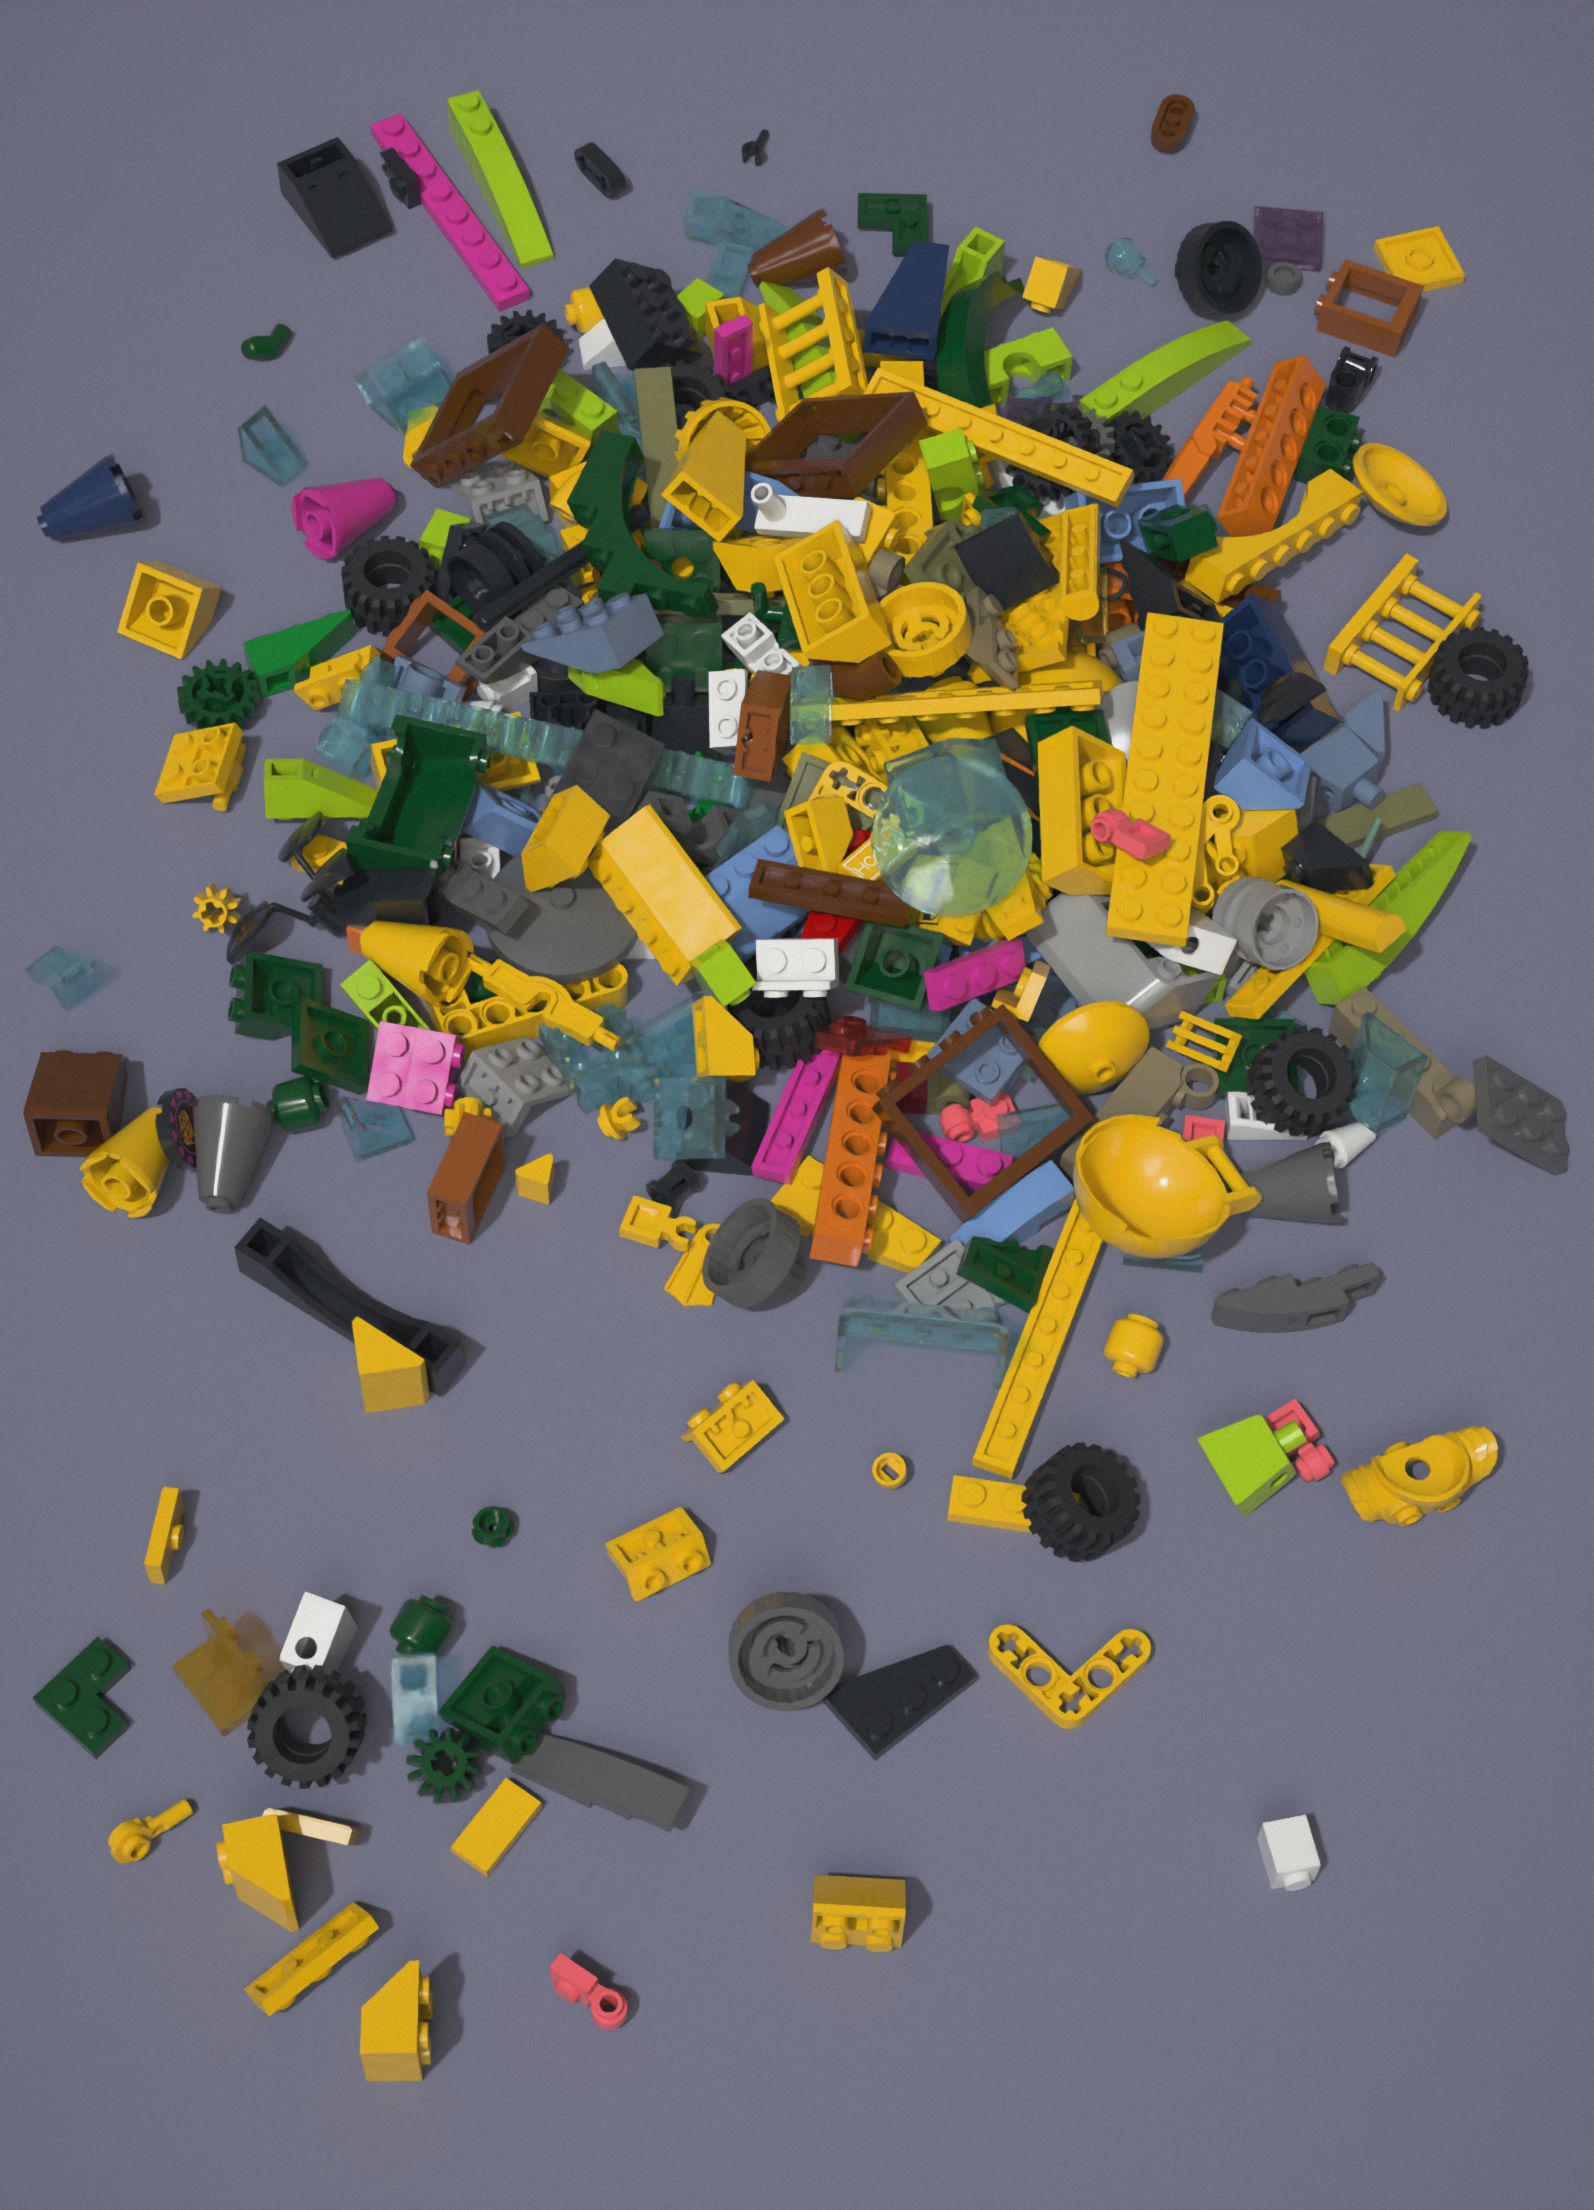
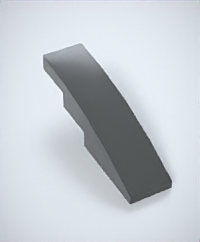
M537 1733V1743L533 1751L526 1756L520 1755L511 1767V1772L588 1808L595 1804L628 1820L635 1816L669 1833L672 1831L690 1796L689 1787L607 1753L542 1733Z

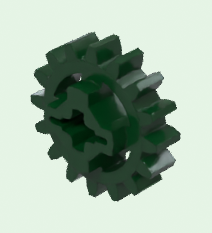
M221 659L219 666H214L210 660H207L205 669H200L197 666L192 667L193 677L188 675L182 676L183 686L177 687L179 710L181 714L185 715L187 724L196 722L197 730L236 723L244 728L246 727L245 717H256L255 707L261 706L258 680H253V674L250 669L242 672L240 662H236L232 667L227 666L226 659Z

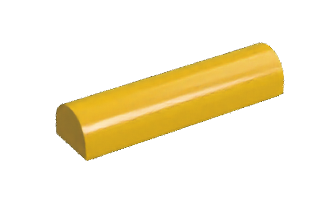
M1098 503L1062 511L1059 603L1063 613L1070 619L1077 621L1088 620L1095 616L1100 605L1101 511Z
M1289 880L1276 882V884L1297 889L1308 895L1316 906L1319 918V934L1381 953L1407 930L1403 919L1399 915Z

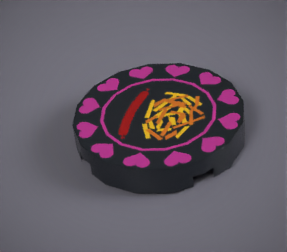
M186 1088L165 1091L157 1103L162 1105V1113L156 1114L155 1119L158 1140L162 1150L170 1161L176 1160L178 1162L176 1167L180 1170L197 1167L193 1108L194 1103H198V1100Z

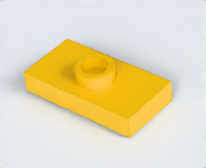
M164 1486V1489L161 1491L144 1562L151 1583L166 1585L174 1550H180L182 1547L184 1525L180 1524L184 1504L179 1488Z

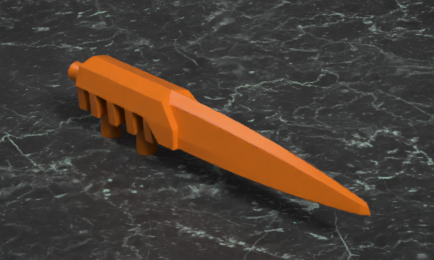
M1242 377L1239 383L1229 380L1223 386L1162 479V481L1182 479L1185 500L1209 468L1210 458L1218 461L1224 448L1226 449L1228 445L1240 452L1242 451L1246 438L1237 433L1238 429L1244 422L1252 425L1256 414L1253 407L1258 394L1251 391L1254 386L1251 378Z

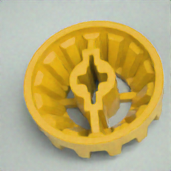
M720 397L719 400L715 401L705 400L700 402L698 410L695 412L688 411L684 416L688 421L684 425L683 430L677 429L675 438L679 440L678 451H674L677 461L680 462L698 430L706 424L717 410L746 433L745 456L771 429L762 414L746 403L726 397Z

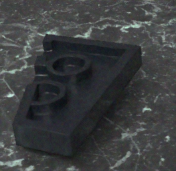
M944 1645L838 1683L821 1701L876 1761L973 1685L976 1675L948 1645Z

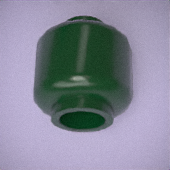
M307 1076L276 1084L272 1090V1100L266 1103V1106L275 1113L274 1124L279 1123L283 1130L288 1133H295L318 1126L323 1123L325 1113L330 1112V1103L325 1087L321 1082H315Z
M422 1594L419 1600L411 1598L406 1600L389 1630L392 1639L398 1642L395 1651L415 1663L419 1662L421 1656L427 1659H436L454 1630V1623L449 1618L452 1611Z

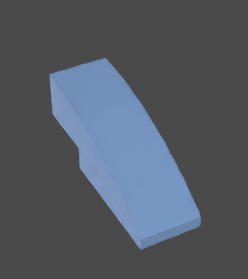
M1050 1160L1017 1181L985 1205L949 1237L948 1242L950 1244L958 1239L965 1248L968 1241L973 1236L990 1238L996 1242L1008 1240L1016 1241L1020 1244L1039 1232L1040 1224L1072 1206L1075 1195L1074 1187L1055 1163Z

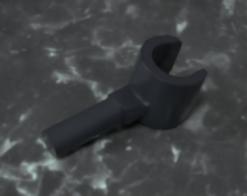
M761 130L756 141H749L742 146V161L744 163L747 157L753 155L755 156V166H761L763 162L762 146L769 135L767 130Z

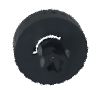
M1233 221L1203 223L1192 228L1186 234L1184 240H1182L1177 253L1175 277L1177 278L1180 292L1189 306L1198 313L1208 316L1234 314L1244 310L1255 298L1261 283L1262 260L1254 237L1241 224ZM1225 278L1222 286L1218 289L1217 286L1221 284L1223 279Z

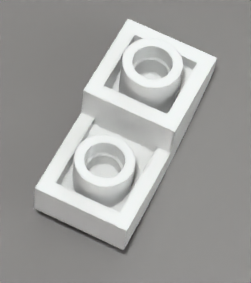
M751 612L721 635L727 646L754 676L757 670L795 676V678L803 673L800 663L785 649H779L774 634Z

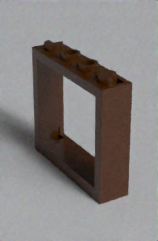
M543 323L459 371L410 466L424 480L426 479L435 488H438L523 442L566 356L569 346ZM504 392L494 413L472 425L482 403ZM507 432L512 438L510 439L504 433Z
M915 392L803 398L745 456V473L749 471L777 480L801 497L856 498L928 422ZM811 406H815L818 412L814 414ZM869 432L845 457L795 460L819 435Z
M1004 1004L994 1011L989 1006H986L969 1020L973 1025L970 1030L963 1035L958 1030L954 1031L938 1044L942 1049L938 1055L930 1060L925 1054L908 1067L907 1070L911 1076L898 1084L893 1079L876 1093L880 1100L871 1108L962 1223L1095 1119ZM997 1025L1064 1109L1069 1118L969 1197L895 1104Z

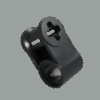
M1345 346L1331 373L1325 400L1326 406L1344 413L1353 412L1365 389L1372 382L1379 358L1374 356L1371 359L1351 352V348Z

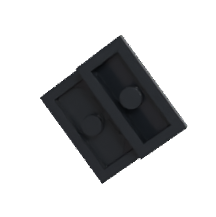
M1020 511L955 545V550L974 585L979 586L987 595L992 594L1000 602L1003 611L1060 582V573L1040 548L1039 536Z

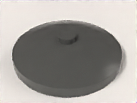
M592 849V851H591V853L589 854L587 860L589 859V857L591 856V854L593 853V851H594L595 849ZM519 855L506 864L492 880L522 895L530 904L506 935L494 929L491 932L486 930L488 940L500 959L528 976L549 978L559 984L576 983L598 977L623 961L638 939L635 929L623 913L617 909L614 901L601 883L594 878L589 867L575 879L569 878L559 882L552 888L546 887L531 893L525 886L522 857Z

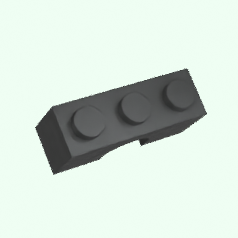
M649 791L634 812L635 814L644 806L650 804L690 859L695 863L718 867L757 839L748 815L744 810L714 804L702 819L691 822L681 797Z

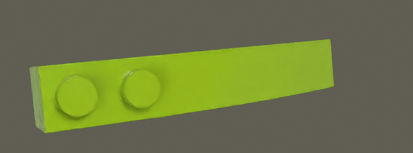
M476 90L447 98L449 130L521 269L553 260L554 254L529 191L480 91Z
M764 281L759 285L765 303L779 314L805 301L789 287ZM815 311L786 327L788 342L822 324L823 319ZM829 337L792 356L794 371L829 353V348L831 347ZM835 366L799 385L804 398L834 383V379L837 377ZM860 433L829 435L835 436L838 440L853 443Z
M1228 320L1203 327L1175 339L1134 362L1080 399L1079 405H1082L1083 413H1088L1092 408L1096 409V419L1106 416L1108 418L1107 424L1124 411H1127L1129 415L1134 411H1138L1141 419H1144L1147 415L1150 416L1250 346L1252 339Z
M1440 830L1395 873L1396 877L1368 905L1399 915L1407 929L1384 951L1377 953L1335 939L1304 971L1319 1004L1337 1005L1381 976L1382 971L1413 938L1437 904L1472 839L1469 832Z

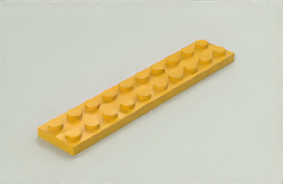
M1147 613L1121 811L1128 816L1130 822L1141 818L1170 834L1171 838L1167 850L1144 860L1131 857L1126 850L1116 846L1105 931L1106 936L1185 947L1224 623Z

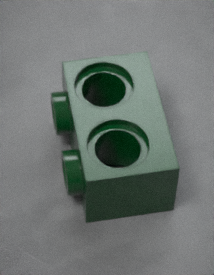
M1318 406L1299 457L1295 481L1307 484L1310 480L1329 469H1332L1348 480L1353 464V459L1349 458L1350 453L1355 454L1358 451L1363 433L1357 432L1360 417Z

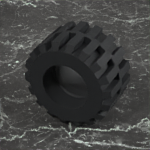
M684 360L676 361V366H671L670 363L662 365V367H671L675 405L687 404L699 409L700 402L705 400L715 401L719 400L720 397L730 398L731 391L728 385L724 386L725 379L720 374L714 376V369L708 365L705 368L699 367L700 362L692 361V365H686ZM676 415L677 429L683 430L684 425L688 421L685 417Z
M389 535L381 536V540L377 541L373 538L366 540L365 546L357 545L353 548V555L348 554L345 558V566H342L341 571L345 607H347V610H351L352 619H355V624L359 628L367 627V632L374 635L377 632H382V636H388L394 628L399 627L408 615L412 602L416 598L421 597L426 589L434 594L436 586L434 562L432 558H429V552L425 548L419 549V543L413 540L405 542V537L396 536L395 539H389ZM385 584H400V586L394 588L379 587Z
M1467 627L1460 629L1459 635L1454 632L1449 634L1446 641H1442L1438 647L1429 677L1428 692L1431 693L1430 700L1432 704L1439 705L1437 711L1442 716L1448 714L1450 716L1449 721L1455 724L1459 721L1463 722L1465 727L1473 728V725H1479L1481 729L1489 728L1490 723L1497 726L1503 723L1504 718L1510 719L1514 715L1515 709H1518L1529 674V669L1527 668L1528 658L1522 655V647L1519 644L1513 645V638L1506 635L1503 637L1495 629H1492L1491 632L1485 631L1484 627H1475L1473 631H1470ZM1467 674L1479 675L1485 677L1489 681L1477 680L1468 676Z
M757 969L755 970L756 973L751 975L755 981L757 980ZM751 987L749 989L751 993L746 999L734 1006H731L730 1003L727 1005V1011L753 1035L754 1047L759 1051V1068L762 1069L766 1066H770V1070H779L782 1066H787V1069L796 1067L795 1064L798 1060H802L805 1064L812 1060V1054L818 1055L824 1049L823 1044L828 1043L831 1038L830 1031L833 1030V1022L826 996L803 997V990H788L787 997L768 998L764 997V990H752Z
M1298 1026L1293 1031L1288 1029L1282 1032L1254 1056L1251 1061L1253 1066L1247 1071L1246 1079L1252 1081L1246 1087L1247 1095L1254 1096L1255 1100L1250 1103L1253 1110L1260 1109L1264 1114L1260 1119L1265 1124L1270 1121L1275 1123L1273 1130L1282 1133L1284 1130L1289 1129L1290 1136H1299L1303 1132L1306 1136L1314 1134L1319 1129L1322 1130L1350 1107L1348 1104L1354 1100L1357 1093L1352 1089L1358 1084V1075L1352 1074V1070L1357 1066L1354 1059L1348 1060L1345 1054L1349 1050L1345 1044L1339 1047L1335 1043L1338 1038L1332 1033L1325 1037L1322 1035L1323 1029L1314 1027L1308 1032L1307 1026ZM1288 1064H1297V1066L1304 1068L1312 1076L1316 1085V1099L1302 1096L1292 1087L1287 1075Z
M1085 1442L1074 1444L1072 1447L1070 1445L1063 1447L1033 1471V1474L1027 1478L1024 1484L1027 1489L1022 1493L1021 1501L1027 1504L1022 1511L1024 1519H1030L1032 1525L1028 1528L1032 1535L1036 1533L1041 1538L1039 1543L1045 1549L1050 1546L1054 1549L1053 1555L1059 1558L1068 1555L1069 1561L1079 1562L1081 1559L1085 1561L1093 1560L1125 1538L1134 1529V1522L1139 1519L1140 1511L1136 1506L1141 1503L1140 1494L1134 1492V1488L1138 1486L1134 1477L1129 1478L1126 1473L1129 1469L1124 1462L1119 1464L1115 1460V1454L1109 1450L1103 1453L1099 1445L1091 1444L1087 1448ZM1072 1491L1080 1494L1086 1502L1090 1514L1078 1505Z
M305 1664L295 1666L292 1673H289L286 1669L278 1674L275 1681L271 1680L267 1684L252 1709L253 1713L248 1719L247 1730H251L247 1738L249 1748L257 1749L253 1756L256 1764L259 1765L265 1762L268 1766L264 1772L271 1779L275 1774L283 1777L280 1784L290 1787L294 1780L299 1781V1789H309L312 1782L316 1780L318 1787L326 1785L331 1776L337 1779L344 1773L347 1765L350 1766L365 1735L363 1730L367 1724V1714L361 1713L365 1705L362 1696L354 1698L352 1694L356 1688L350 1680L345 1685L341 1683L339 1679L342 1674L336 1670H333L331 1675L323 1673L324 1666L316 1664L311 1671L306 1670ZM298 1707L315 1710L327 1721L331 1731V1739L316 1745L305 1744L296 1740L285 1726L284 1713Z

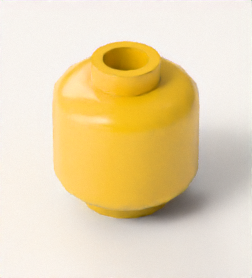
M590 287L576 289L571 292L570 304L564 305L566 320L569 326L575 325L578 332L584 335L604 317Z
M1130 1313L1126 1318H1120L1113 1323L1103 1349L1105 1358L1113 1364V1372L1126 1378L1135 1379L1137 1373L1147 1374L1153 1371L1164 1344V1337L1158 1331L1159 1325L1155 1321Z

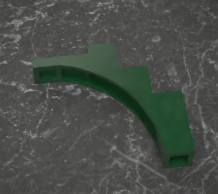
M602 431L567 500V504L577 524L589 529L581 545L591 566L604 572L596 588L603 603H608V600L614 596L628 592L630 597L646 593L652 608L662 611L667 609L681 612L692 618L700 616L714 619L719 605L710 585L673 577L650 561L634 542L631 529V501L635 483L645 458L635 437Z

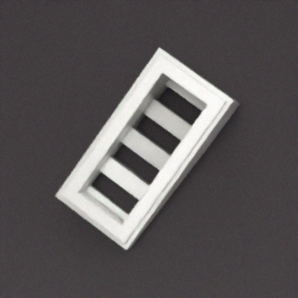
M1227 1092L1224 1103L1227 1140H1307L1308 1135L1306 1136L1304 1132L1299 1136H1290L1289 1129L1284 1130L1282 1133L1273 1130L1275 1123H1272V1121L1267 1124L1263 1121H1257L1256 1113L1262 1112L1260 1109L1253 1110L1250 1104L1255 1100L1253 1095H1247L1246 1092ZM1241 1113H1248V1119L1241 1118Z

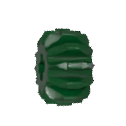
M452 1727L446 1729L445 1740L442 1741L439 1740L438 1732L434 1728L428 1731L430 1746L418 1738L413 1742L414 1748L423 1756L408 1755L406 1758V1764L421 1768L407 1775L408 1782L415 1783L423 1779L425 1782L419 1787L417 1795L422 1798L428 1793L430 1788L435 1789L433 1803L437 1805L442 1801L443 1791H448L452 1803L459 1802L460 1797L456 1786H460L465 1792L471 1793L475 1786L465 1776L479 1777L482 1772V1768L479 1766L467 1764L480 1757L479 1749L464 1752L463 1750L469 1744L471 1737L465 1734L457 1744L452 1742L454 1737V1728ZM443 1755L446 1761L454 1760L456 1766L451 1767V1775L444 1776L441 1770L433 1771L431 1765L436 1766V1757Z

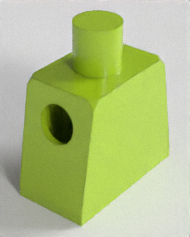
M1262 1414L1246 1418L1197 1439L1243 1517L1250 1514L1295 1476L1297 1472L1286 1454L1308 1442L1295 1419L1272 1432Z

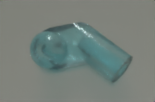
M1048 372L1043 374L1031 387L1014 390L1013 398L1016 407L1020 408L1051 401L1064 388L1062 377L1056 372Z

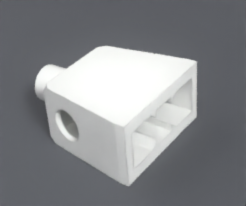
M1191 908L1185 947L1153 942L1146 943L1169 960L1222 975L1237 939L1201 911ZM1196 937L1198 944L1190 942L1189 938Z
M305 1591L279 1659L289 1673L293 1672L295 1666L304 1664L307 1671H311L315 1664L324 1666L323 1673L331 1675L333 1670L338 1671L358 1628L346 1606Z

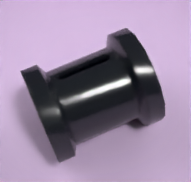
M680 1159L671 1164L672 1169L658 1181L651 1180L646 1184L647 1193L652 1201L670 1206L672 1210L675 1208V1202L688 1191L695 1192L700 1188L699 1178L696 1173Z

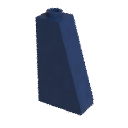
M922 241L913 242L866 320L863 352L934 361L949 245Z

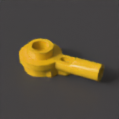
M182 1799L154 1818L148 1816L141 1820L139 1817H136L133 1820L121 1823L112 1831L108 1840L111 1855L121 1864L140 1860L149 1851L150 1843L154 1837L193 1814L190 1805L185 1799Z

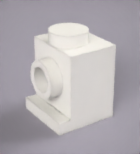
M530 665L521 672L496 683L485 685L479 681V686H477L478 695L482 701L497 700L501 705L507 706L508 711H511L530 700L529 692H538L537 672Z
M477 838L459 839L461 860L466 862L476 873L493 880L501 870L499 849Z

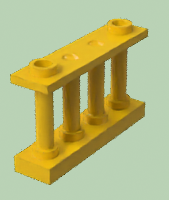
M829 267L817 273L820 288L817 290V294L782 314L777 313L766 303L758 305L761 318L759 328L765 339L777 404L775 414L778 422L801 401L799 400L797 386L835 366L837 376L834 379V383L805 398L863 395L868 386L849 285L847 281ZM821 308L824 309L825 318L822 324L788 342L786 327ZM829 337L831 345L829 353L794 371L792 356Z
M1407 553L1330 643L1323 667L1324 670L1336 676L1345 664L1347 666L1353 664L1396 688L1397 694L1393 709L1398 712L1408 701L1414 702L1420 695L1424 687L1423 682L1431 673L1440 643L1446 641L1447 636L1453 632L1459 635L1460 629L1468 627L1470 631H1473L1482 615V612L1478 611L1482 598L1481 594L1475 592L1463 607L1418 581L1419 577L1415 576L1419 560ZM1411 594L1454 619L1444 630L1399 605V600L1403 595L1408 597ZM1392 617L1433 640L1434 643L1424 653L1381 629L1380 623L1384 618L1389 620ZM1365 641L1368 643L1374 641L1413 663L1415 666L1405 677L1361 652L1360 646Z

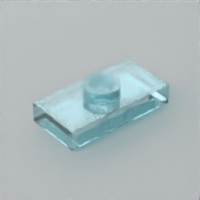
M1059 1103L996 1114L1001 1153L1014 1155L1027 1152L1066 1121L1069 1116ZM1081 1130L1078 1131L1066 1142H1064L1061 1146L1070 1145L1074 1141V1139L1079 1135Z

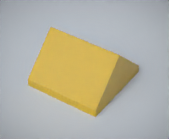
M357 1316L352 1321L365 1413L426 1404L430 1399L425 1359Z

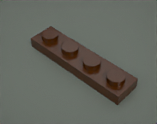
M758 859L749 884V898L905 928L914 900V888Z

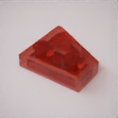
M843 1016V1019L832 1022V1024L817 1032L815 1047L852 1057L885 1055L888 1049L909 1053L913 1037L866 1025L867 1020L860 1017Z

